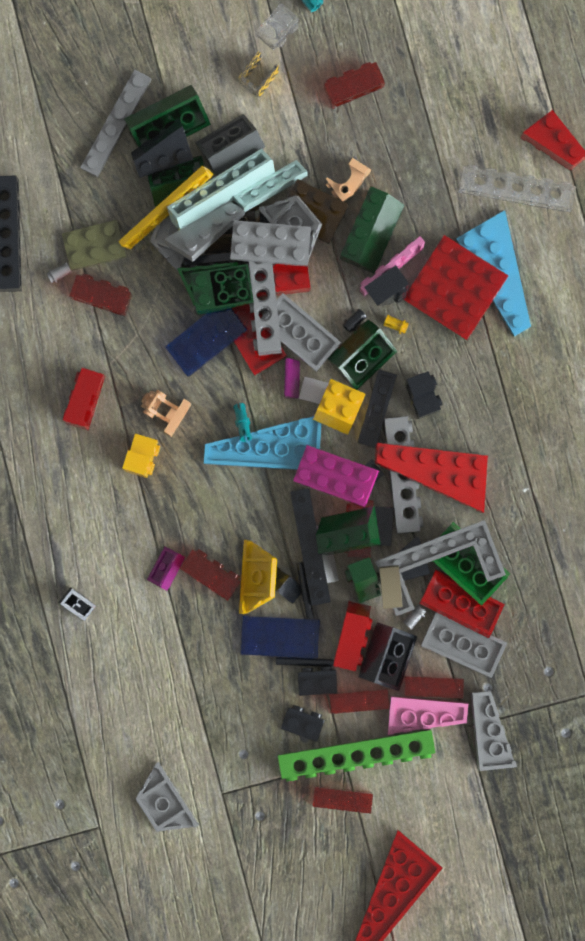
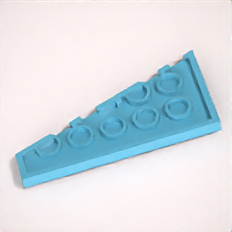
M504 210L456 238V242L509 276L494 298L493 303L515 337L530 328L531 324Z
M314 416L252 432V439L250 441L247 440L245 435L246 442H241L240 436L205 444L204 464L297 470L307 445L320 450L322 423L313 420Z

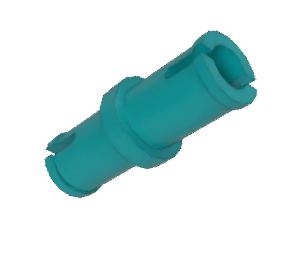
M239 403L240 409L238 404L233 406L236 416L235 426L238 427L240 441L246 442L245 435L248 441L252 439L249 427L250 419L247 417L245 404Z

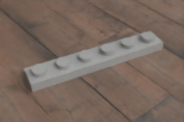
M134 69L80 167L82 170L98 178L127 126L124 118L134 113L152 80L150 77Z

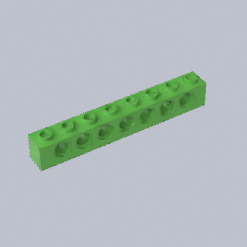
M428 729L278 754L281 778H286V782L298 780L297 776L305 775V778L317 777L316 773L324 772V775L335 774L338 769L348 772L354 771L356 766H362L363 769L374 767V763L381 762L383 766L393 764V760L401 759V762L412 761V757L420 756V759L431 758V754L435 753L432 730ZM412 741L419 743V749L415 752L409 750V744ZM393 744L400 746V752L397 755L390 753V746ZM374 747L381 749V755L378 758H373L370 755V751ZM358 750L362 753L361 760H352L351 754L353 751ZM341 754L343 756L342 763L334 764L332 762L333 755ZM314 758H323V766L315 767L313 765ZM297 760H302L305 763V768L301 771H297L294 768V763Z

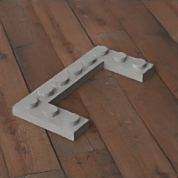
M485 520L375 561L378 570L379 567L399 565L403 607L393 608L396 616L415 609L401 572L474 545L487 582L506 575Z

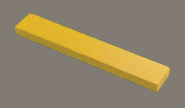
M201 166L118 241L121 246L132 249L169 216L167 206L200 187L213 176L210 169Z

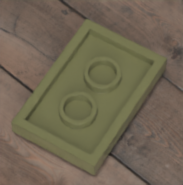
M117 220L62 233L71 271L126 258L125 249L118 242L122 237Z

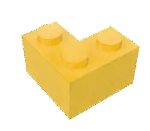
M135 434L131 449L127 451L122 469L125 472L147 478L148 474L152 475L155 466L152 461L154 456L157 457L160 451L158 440Z

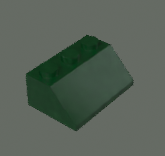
M202 156L193 157L194 160L148 175L155 207L201 166H204Z
M368 319L331 354L328 360L354 389L358 390L398 351L383 331Z
M375 506L322 517L316 532L318 554L333 555L380 545Z

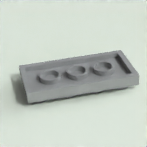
M234 220L230 260L308 266L311 227Z
M282 293L276 300L280 341L317 372L341 342ZM266 312L261 319H267L270 316L269 312Z
M436 612L421 646L492 678L507 642L492 635L490 638H487Z

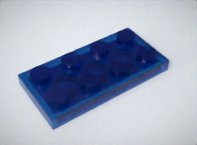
M232 308L206 313L166 345L165 348L186 376L190 377L247 332L248 329Z
M243 616L241 655L318 659L320 620Z

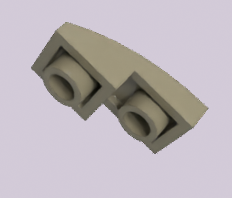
M399 565L379 567L383 609L403 607Z

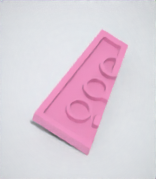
M421 236L408 244L400 254L397 253L393 256L387 265H382L378 268L373 277H367L360 283L359 291L364 297L368 294L364 288L366 285L395 265L400 269L423 250L425 241Z
M391 696L388 735L467 723L468 702Z

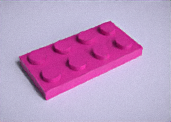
M307 445L293 481L366 507L379 471Z

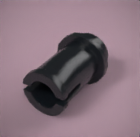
M358 309L348 320L345 319L342 325L350 333L355 331V328L367 316L362 310Z

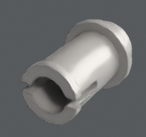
M66 262L52 271L49 269V272L46 274L51 283H57V280L72 272Z
M420 605L414 606L415 609L403 621L410 629H413L422 617H425L424 614L427 611Z

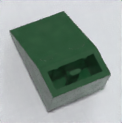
M248 264L190 273L197 315L217 312L254 302Z

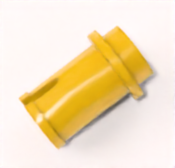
M387 315L383 326L399 331V334H405L409 323L406 320L402 321Z

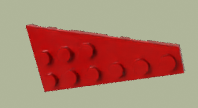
M382 443L376 444L375 464L392 472H397L407 477V479L422 484V486L459 501L461 504L476 509L480 513H484L487 455Z
M397 830L355 941H384L443 869L441 865L399 830Z

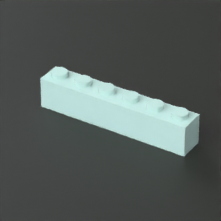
M261 148L167 206L171 222L178 230H181L227 202H232L234 195L275 172L272 159Z

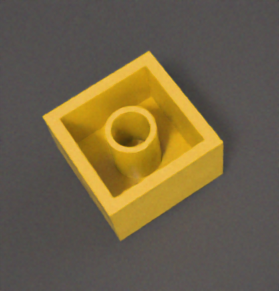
M330 379L313 420L348 435L366 394Z

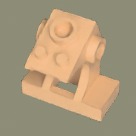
M354 158L349 162L351 176L347 182L338 184L328 177L326 178L328 183L325 185L329 189L332 187L334 189L331 191L333 196L341 199L343 202L356 194L366 176L371 172V169ZM345 187H348L347 193H343Z
M150 390L142 398V405L140 407L145 409L143 413L151 418L156 416L166 422L168 425L164 432L172 437L189 410L191 403L183 399L178 407L166 400L167 395L157 390L154 392ZM161 403L171 408L166 417L157 412Z

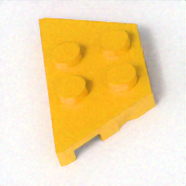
M244 540L239 614H247L275 598L277 558L251 540Z

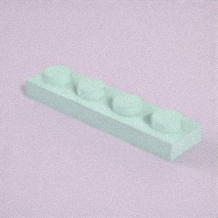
M295 160L234 195V201L246 212L295 184L297 179L302 180L307 177V170Z

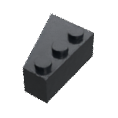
M179 118L171 126L161 130L160 134L153 139L147 140L131 152L139 178L194 160Z
M395 265L364 288L377 306L391 305L394 302L398 304L406 298L409 283Z

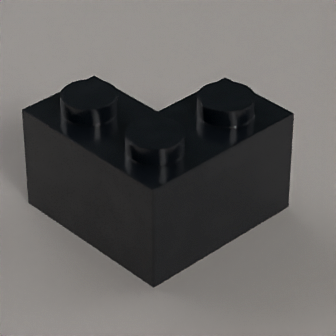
M429 371L408 378L405 382L418 419L439 412L441 410L440 406L443 405L440 396L435 395L434 391L437 383L434 375H430Z

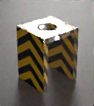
M259 51L239 76V83L257 97L263 94L279 72V66L276 64L259 87L247 80L248 76L261 61V53Z

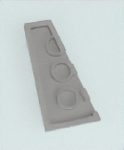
M229 201L165 238V244L193 262L233 226L234 220L238 221L245 215L244 209Z
M491 691L470 693L478 771L517 767Z

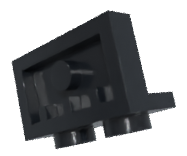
M321 667V671H313V668H301V672H298L299 696L338 693L336 670H332V667Z
M293 705L292 708L288 707L281 729L317 742L325 719H322V714L311 711V714L303 712L304 708Z

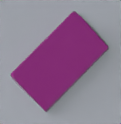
M286 358L284 397L298 399L300 361Z
M164 546L147 580L167 591L185 557Z

